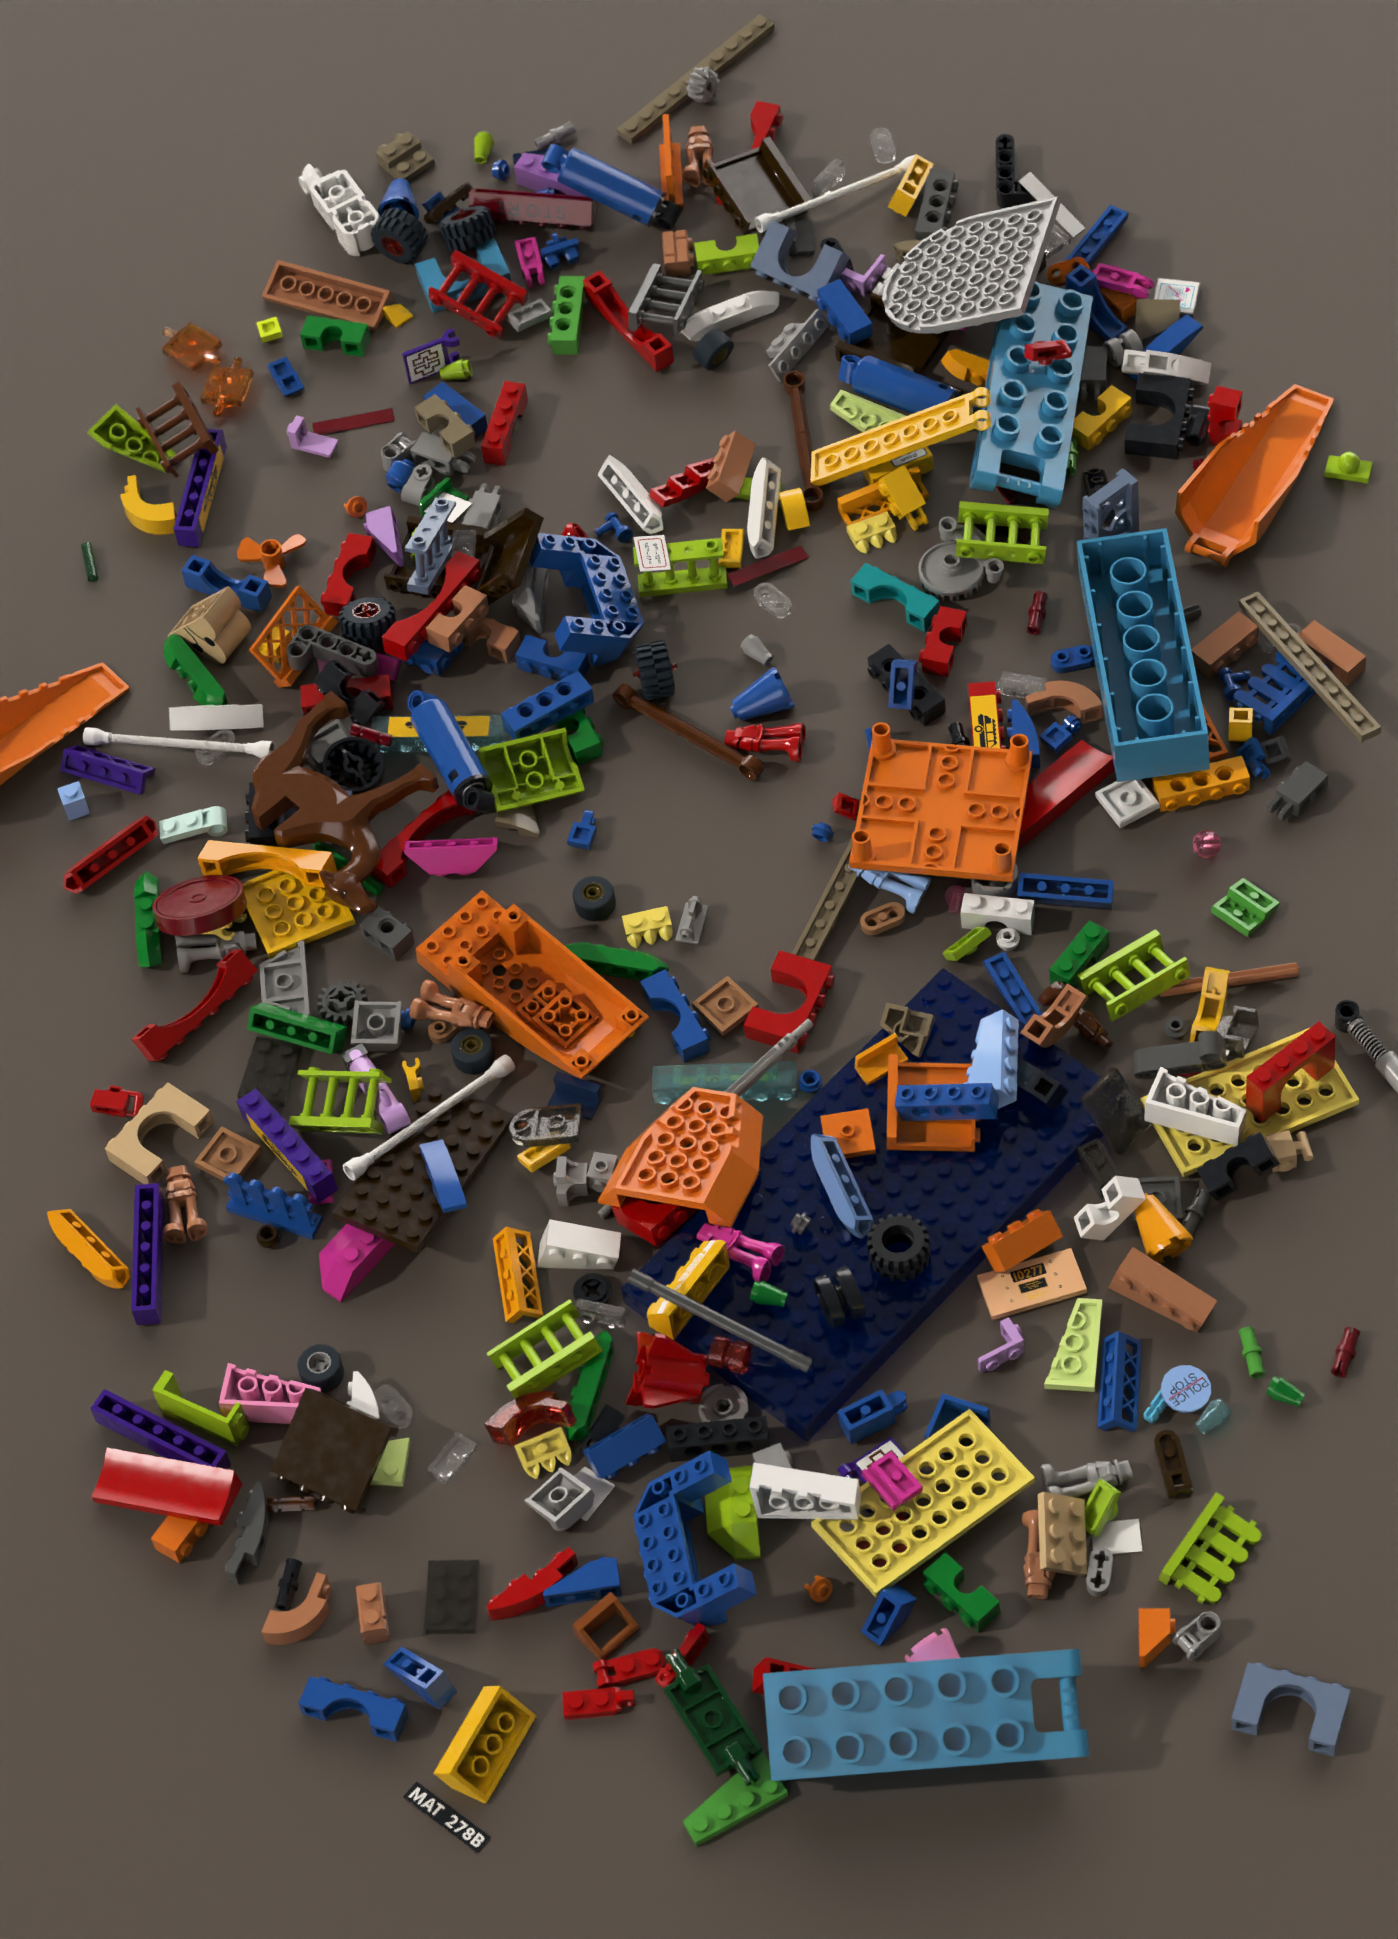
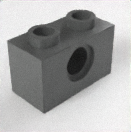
M379 906L359 924L363 938L394 961H397L415 944L412 928L407 923L402 924L392 912L384 911Z

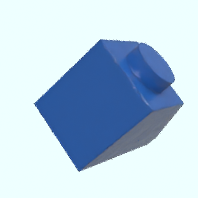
M895 659L891 662L888 708L911 710L916 687L918 661Z
M898 1584L883 1589L861 1632L877 1645L883 1646L907 1620L917 1598Z

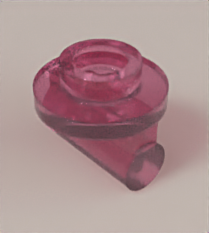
M954 885L946 890L945 900L949 905L948 911L955 914L958 908L962 907L964 893H968L965 888Z

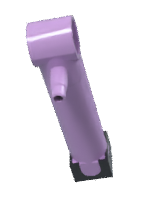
M362 1043L341 1053L347 1071L369 1072L371 1068L376 1069ZM358 1083L367 1097L369 1083ZM379 1083L375 1111L379 1115L387 1133L391 1134L410 1125L411 1121L404 1106L397 1101L387 1084Z

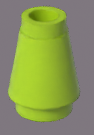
M479 132L474 137V161L478 164L486 163L494 145L493 136L490 133Z
M462 358L440 368L439 372L442 381L466 380L472 376V367L468 359L464 360Z

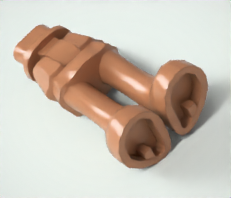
M693 126L690 128L688 142L685 147L689 165L682 170V180L692 187H698L701 184L698 160L703 161V167L708 158L714 164L712 162L713 144L705 126ZM703 177V183L709 186V182Z
M428 979L421 986V999L415 998L410 1006V1017L414 1020L447 1021L454 1027H474V1029L484 1027L488 1029L495 1018V1012L488 1011L485 1006H480L472 1000H467L463 997L453 998L440 994L438 985ZM432 1006L450 1008V1009H452V1011H446V1010L438 1009V1008H435V1007H432Z
M185 1165L171 1167L168 1169L169 1176L166 1178L167 1187L165 1192L171 1223L164 1226L163 1238L165 1241L173 1244H183L186 1242V1233L181 1214V1208L185 1207L187 1235L191 1241L200 1240L208 1233V1224L203 1218L198 1216L196 1206L197 1194L195 1193L197 1189Z
M1030 1510L1022 1515V1523L1029 1530L1028 1550L1024 1557L1025 1565L1023 1566L1026 1577L1025 1586L1028 1588L1027 1597L1047 1599L1048 1590L1052 1588V1581L1056 1572L1040 1569L1038 1510Z

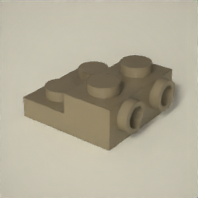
M408 131L404 134H397L389 144L380 145L376 152L377 162L395 179L402 178L408 182L435 165L434 158L421 147V142Z

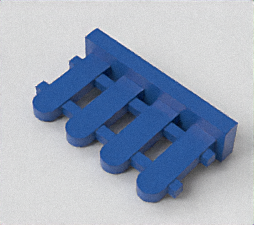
M1280 652L1276 654L1277 666L1273 664L1263 665L1262 676L1265 678L1261 680L1258 677H1251L1248 680L1247 686L1250 692L1238 690L1234 693L1233 697L1236 708H1253L1255 720L1258 722L1264 721V732L1272 735L1316 693ZM1286 668L1297 676L1294 678L1283 670ZM1273 682L1274 684L1283 688V690L1279 691L1278 689L1269 685V683ZM1258 695L1269 703L1266 705L1255 697Z
M234 1172L225 1176L223 1180L224 1184L229 1186L228 1196L231 1197L226 1205L227 1212L266 1225H273L278 1229L314 1240L324 1221L322 1215L311 1212L313 1205L308 1203L307 1198L301 1194H295L294 1197L286 1195L283 1189L279 1187H273L272 1190L266 1189L263 1183L255 1179L247 1183L243 1181L240 1175Z

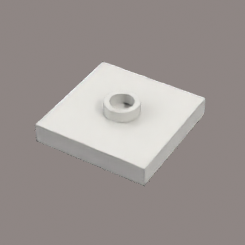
M1142 780L1116 781L1095 792V797L1119 828L1160 808V803Z

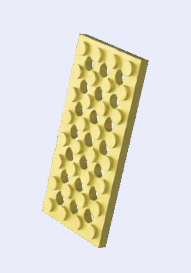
M1308 1029L1228 1061L1227 1066L1224 1068L1204 1071L1186 1079L1188 1084L1196 1088L1200 1086L1208 1090V1094L1216 1098L1220 1096L1246 1109V1126L1239 1144L1244 1142L1248 1136L1259 1132L1265 1138L1266 1135L1288 1130L1292 1133L1359 1105L1358 1096L1335 1060L1334 1068L1318 1081H1315L1302 1068L1299 1069L1289 1080H1297L1300 1084L1292 1087L1286 1083L1281 1093V1107L1287 1108L1289 1112L1286 1114L1276 1112L1265 1123L1254 1121L1256 1117L1246 1108V1104L1243 1102L1246 1099V1077ZM1236 1079L1243 1080L1245 1084L1242 1086H1235L1232 1084V1082ZM1218 1088L1223 1093L1221 1095H1213L1210 1091ZM1328 1089L1333 1093L1329 1096H1323L1320 1094V1091ZM1148 1095L1140 1098V1104L1144 1110ZM1306 1098L1311 1102L1308 1105H1301L1298 1103V1100ZM1152 1123L1183 1178L1198 1172L1197 1169L1202 1167L1206 1161L1219 1157L1230 1147H1235L1231 1144L1220 1141L1214 1142L1206 1137L1180 1132L1177 1129ZM1198 1144L1201 1146V1149L1192 1151L1188 1146Z
M970 1409L899 1459L923 1486L921 1493L905 1504H900L893 1511L886 1503L880 1500L879 1494L866 1482L860 1487L862 1496L858 1520L815 1519L811 1522L812 1528L875 1597H878L883 1589L896 1584L1035 1483V1477ZM964 1438H969L973 1441L970 1446H962L959 1442ZM944 1452H949L954 1457L946 1461L942 1460L940 1455ZM980 1455H984L990 1460L987 1463L981 1464L975 1459ZM929 1466L934 1471L929 1475H925L920 1472V1469ZM963 1469L967 1470L970 1474L965 1478H960L956 1475V1472ZM1003 1473L1006 1478L1002 1481H996L992 1478V1475ZM939 1484H947L950 1489L946 1492H940L936 1487ZM976 1487H983L986 1492L983 1495H976L972 1490ZM920 1498H927L930 1504L919 1506L916 1502ZM957 1501H962L966 1504V1507L958 1510L952 1505ZM865 1509L874 1511V1515L869 1518L863 1517L860 1513ZM900 1512H906L911 1517L906 1521H901L896 1515ZM941 1515L947 1520L942 1524H937L933 1521V1518ZM850 1523L855 1528L850 1532H844L840 1527L843 1524ZM881 1526H887L891 1531L887 1535H880L876 1530ZM916 1530H923L927 1535L923 1538H916L912 1533ZM860 1541H867L871 1544L865 1550L859 1549L856 1546ZM901 1543L907 1549L902 1553H897L892 1549L893 1546ZM882 1558L886 1560L887 1564L883 1567H876L873 1565V1561Z

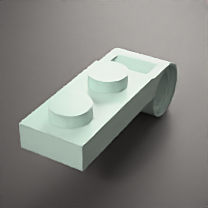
M213 806L159 821L160 840L163 844H167L205 832L215 837L223 836L228 831L227 811L223 807Z

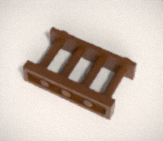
M179 381L172 385L176 393L173 395L174 398L146 415L140 407L136 408L140 416L137 418L139 424L148 431L163 460L160 462L166 473L171 472L175 478L179 474L174 466L201 448L203 450L207 448L212 455L219 451L189 393ZM177 405L183 406L179 414L154 429L151 422ZM184 420L191 421L188 424L189 427L162 444L159 436ZM198 434L199 437L195 443L173 457H169L166 451L191 435Z

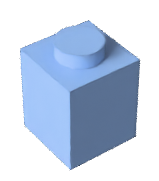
M79 781L57 788L69 821L90 814Z

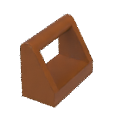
M611 1592L572 1625L575 1636L599 1660L605 1659L640 1628L638 1623ZM617 1613L628 1625L599 1649L590 1638V1635Z

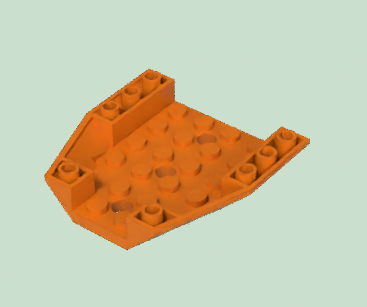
M692 1087L670 1105L625 1149L598 1199V1203L621 1207L626 1196L705 1210L710 1224L732 1227L759 1175L763 1115L737 1094ZM707 1109H712L711 1111H709V1112H707V1113H701V1112H705ZM689 1144H693L691 1147L683 1148ZM670 1179H675L671 1183H664L669 1181Z

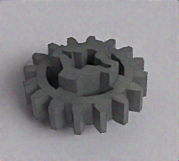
M338 979L335 985L329 982V989L322 988L323 995H318L319 1002L317 1007L322 1019L326 1018V1021H334L336 1024L343 1022L345 1026H348L349 1021L353 1022L355 1000L369 1002L365 988L360 987L359 982L356 981L351 984L350 979H347L345 983H342L341 979Z

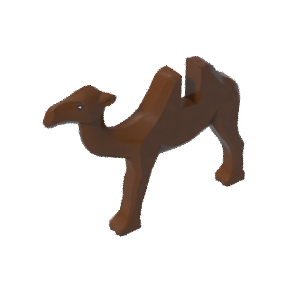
M330 691L308 714L298 720L295 730L288 740L261 758L254 767L252 776L255 796L252 803V814L256 826L263 831L291 807L297 810L296 813L274 829L276 843L281 847L291 848L325 841L348 849L352 854V858L345 867L333 873L321 870L319 874L324 883L326 895L330 900L364 915L377 909L376 902L369 899L361 885L375 870L380 860V847L370 826V821L379 812L394 806L406 796L417 791L434 793L439 788L437 777L419 763L413 771L408 772L395 781L364 793L349 796L331 778L304 768L311 744L320 728L330 720L345 719L350 715L347 704Z

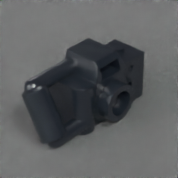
M606 1404L587 1432V1437L580 1446L581 1452L590 1447L589 1444L592 1440L597 1443L619 1430L618 1426L623 1422L625 1415Z

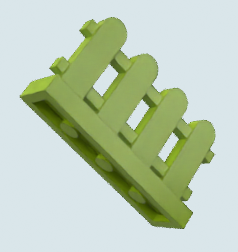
M1217 1492L1167 1562L1158 1579L1165 1585H1168L1170 1580L1173 1579L1176 1581L1175 1587L1181 1589L1183 1586L1199 1596L1197 1601L1201 1604L1204 1601L1216 1604L1220 1600L1221 1592L1215 1587L1216 1583L1220 1581L1223 1584H1230L1235 1576L1234 1571L1228 1567L1231 1561L1236 1564H1243L1248 1558L1247 1550L1242 1547L1244 1542L1255 1545L1261 1539V1532L1255 1527L1257 1523L1253 1520L1250 1523L1233 1513L1235 1508L1230 1505L1228 1508L1223 1507L1222 1503L1225 1497ZM1212 1520L1217 1523L1214 1528L1209 1526ZM1222 1527L1239 1537L1236 1543L1220 1533ZM1198 1540L1204 1542L1200 1548L1195 1545ZM1209 1546L1226 1557L1223 1562L1206 1552ZM1185 1559L1190 1562L1187 1567L1181 1565ZM1196 1566L1212 1576L1209 1582L1192 1572Z

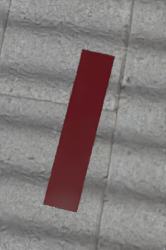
M389 408L315 422L312 425L315 434L323 435L394 421L393 409Z
M800 545L726 575L732 584L736 586L809 557Z

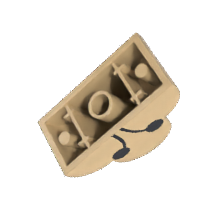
M227 586L192 605L168 634V637L171 634L180 635L191 650H196L204 658L216 664H223L250 632L251 625L246 616L239 610L241 607L239 597Z

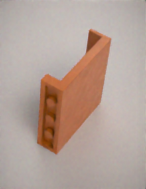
M888 1054L887 1150L975 1152V1142H980V1128H975V1121H980V1119L902 1121L894 1107L898 1085L964 1084L968 1082L969 1077L966 1073L972 1064L898 1062V1054Z

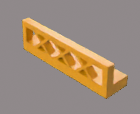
M914 466L907 469L924 500L929 498V493L921 482V471L919 468ZM878 482L837 498L839 514L847 526L886 511L888 514L892 513L889 508V500L887 497H883L878 489ZM871 506H881L879 511H869ZM854 513L861 515V517L855 521H851L848 517L849 515H852Z
M505 1227L493 1238L505 1321L514 1324L523 1315L540 1319L543 1316V1309L530 1232ZM516 1238L523 1239L524 1248L516 1242ZM519 1256L527 1263V1269L519 1262ZM522 1277L530 1284V1290L523 1284ZM525 1298L533 1304L534 1309L527 1308Z

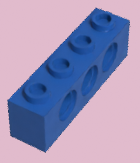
M579 671L567 675L562 680L547 686L539 693L527 697L521 703L509 707L501 713L503 727L513 740L536 735L594 702L592 687Z
M992 1083L898 1085L894 1107L902 1121L996 1119L999 1097Z

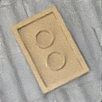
M1048 1492L1039 1493L1040 1569L1075 1576L1087 1575L1084 1499Z

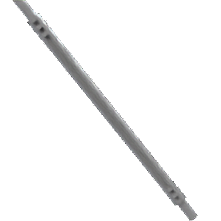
M807 1018L791 1034L787 1033L725 1092L737 1094L740 1097L796 1046L798 1040L814 1024ZM707 1109L705 1112L702 1113H707L712 1109ZM604 1205L597 1213L604 1219L613 1211L612 1206Z

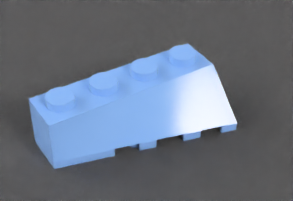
M1003 1009L981 1019L975 1039L977 1048L971 1054L973 1063L966 1073L969 1077L966 1083L993 1084L999 1097L998 1109L1017 1099L1019 1020Z

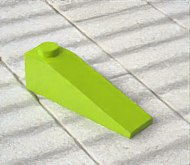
M117 404L87 431V434L103 447L165 472L160 464L163 460L148 431L143 429L139 422ZM171 449L166 451L170 458L176 455Z

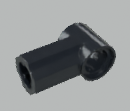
M1194 404L1192 407L1190 424L1185 436V441L1189 442L1191 446L1198 447L1205 442L1210 421H1207L1210 410L1208 406Z

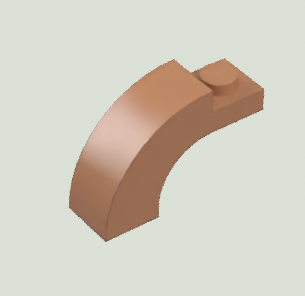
M1045 682L1044 691L1034 692L1031 695L1025 696L1026 711L1029 716L1054 709H1063L1075 714L1080 718L1082 724L1103 718V706L1098 696L1087 687L1075 682Z
M1066 984L1050 1008L1040 1016L1034 1013L1020 1033L1044 1048L1055 1044L1073 1026L1076 1021L1075 1016L1088 1000V997L1071 985Z
M316 1573L306 1599L295 1609L283 1612L270 1609L261 1631L265 1643L283 1645L298 1642L310 1636L321 1627L331 1611L327 1602L331 1594V1585L325 1574Z

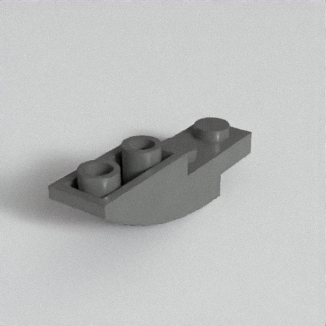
M257 1482L254 1489L249 1491L246 1499L247 1504L244 1510L240 1511L237 1516L236 1525L240 1536L236 1540L233 1556L229 1557L225 1564V1572L229 1582L237 1585L240 1584L249 1564L259 1566L267 1542L269 1511L267 1509L266 1494L260 1482Z

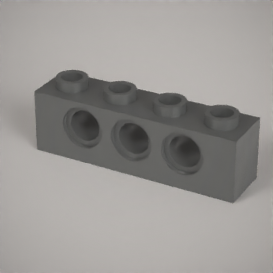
M930 169L915 229L916 240H924L941 228L944 231L948 230L946 225L951 222L950 208H954L955 205L954 192L957 193L959 187V180H955V171Z

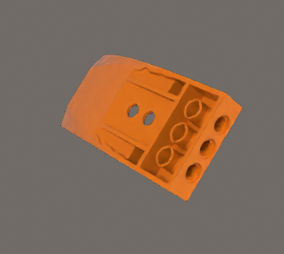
M483 890L416 948L417 963L457 997L472 1000L480 1006H485L488 1011L495 1012V1018L492 1022L494 1026L541 1058L580 1079L588 1075L649 1019L647 1014L513 903L506 910ZM496 966H503L506 968V973L503 976H496L493 973V969ZM513 980H520L523 983V987L519 990H512L509 985Z

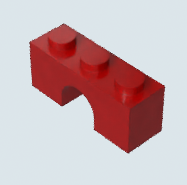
M1217 386L1214 394L1209 395L1207 406L1210 407L1207 421H1210L1207 435L1210 436V445L1217 446L1233 432L1237 433L1241 430L1242 420L1237 418L1242 408L1243 391Z
M940 606L938 614L933 616V628L931 632H927L925 639L926 647L920 651L919 662L922 663V672L949 677L955 661L954 646L944 643L947 641H962L967 627V612Z

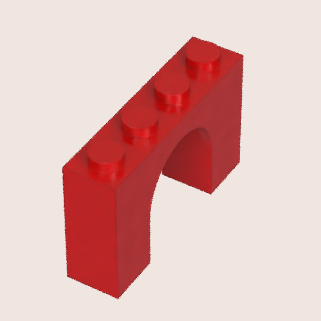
M779 950L771 966L772 982L801 991L806 996V1000L799 1009L787 1014H778L752 1006L744 1023L745 1038L774 1046L787 1033L791 1034L807 1018L815 1026L819 1008L824 1007L827 998L826 993L828 989L831 990L835 983V976H833L831 965ZM809 1030L798 1040V1044L790 1050L791 1052L798 1054L801 1047L807 1044Z
M1318 1021L1246 1077V1108L1263 1123L1281 1109L1282 1090L1288 1080L1299 1069L1302 1068L1315 1081H1318L1330 1072L1335 1066L1336 1036Z
M626 1196L621 1207L612 1206L619 1225L656 1247L699 1210L668 1203L650 1204L640 1198Z

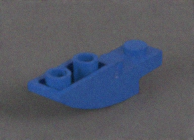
M1013 699L1012 709H1008V723L1012 722V727L1007 728L1008 741L1015 734L1027 736L1029 751H1033L1031 768H1040L1039 742L1034 724L1024 707L1017 699ZM1030 770L1029 783L1031 782V770Z

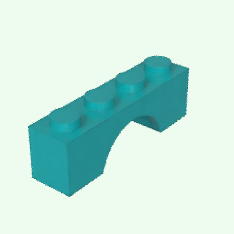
M865 563L850 580L852 595L869 604L880 599H894L905 606L906 623L923 632H926L932 625L934 614H938L940 604L936 597L920 591L913 585L900 581L896 576H891L876 566L873 567Z

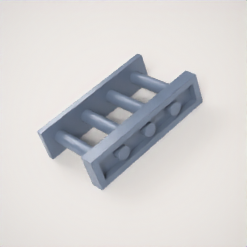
M435 498L405 546V552L415 553L416 570L407 583V591L428 595L445 568V564L457 548L458 537L448 535L447 520L456 506V501Z

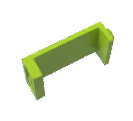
M167 1370L163 1372L152 1389L160 1411L164 1415L236 1447L248 1435L249 1424L239 1402L235 1403L227 1418L182 1398L174 1374Z

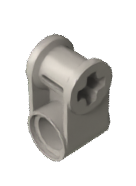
M399 432L381 449L384 470L388 472L392 463L396 460L403 461V459H407L410 461L412 459L411 449L416 440L412 441L407 438L405 433Z
M421 464L414 468L409 480L402 489V502L419 506L420 500L435 488V479L432 477V468L429 465Z
M1204 1612L1187 1626L1181 1628L1172 1638V1642L1175 1645H1179L1185 1651L1189 1661L1195 1660L1220 1638V1618L1214 1612ZM1209 1624L1215 1626L1212 1630L1203 1629L1204 1626Z

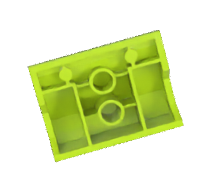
M566 728L478 748L476 753L492 781L493 787L491 792L495 797L494 807L497 813L585 792L578 766L573 762L568 748Z

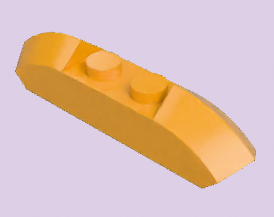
M959 349L948 351L941 359L943 366L955 377L971 382L976 386L985 387L989 360Z
M71 1209L47 1211L49 1223L56 1237L64 1247H67L71 1254L78 1258L82 1266L88 1269L92 1276L101 1284L111 1288H123L130 1278L129 1268Z

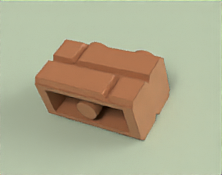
M686 230L663 232L662 240L666 276L690 275L691 266H695L694 255L689 253V251L693 250L692 238H688Z
M377 1582L357 1586L360 1629L365 1645L388 1642L390 1634L385 1593L382 1584Z

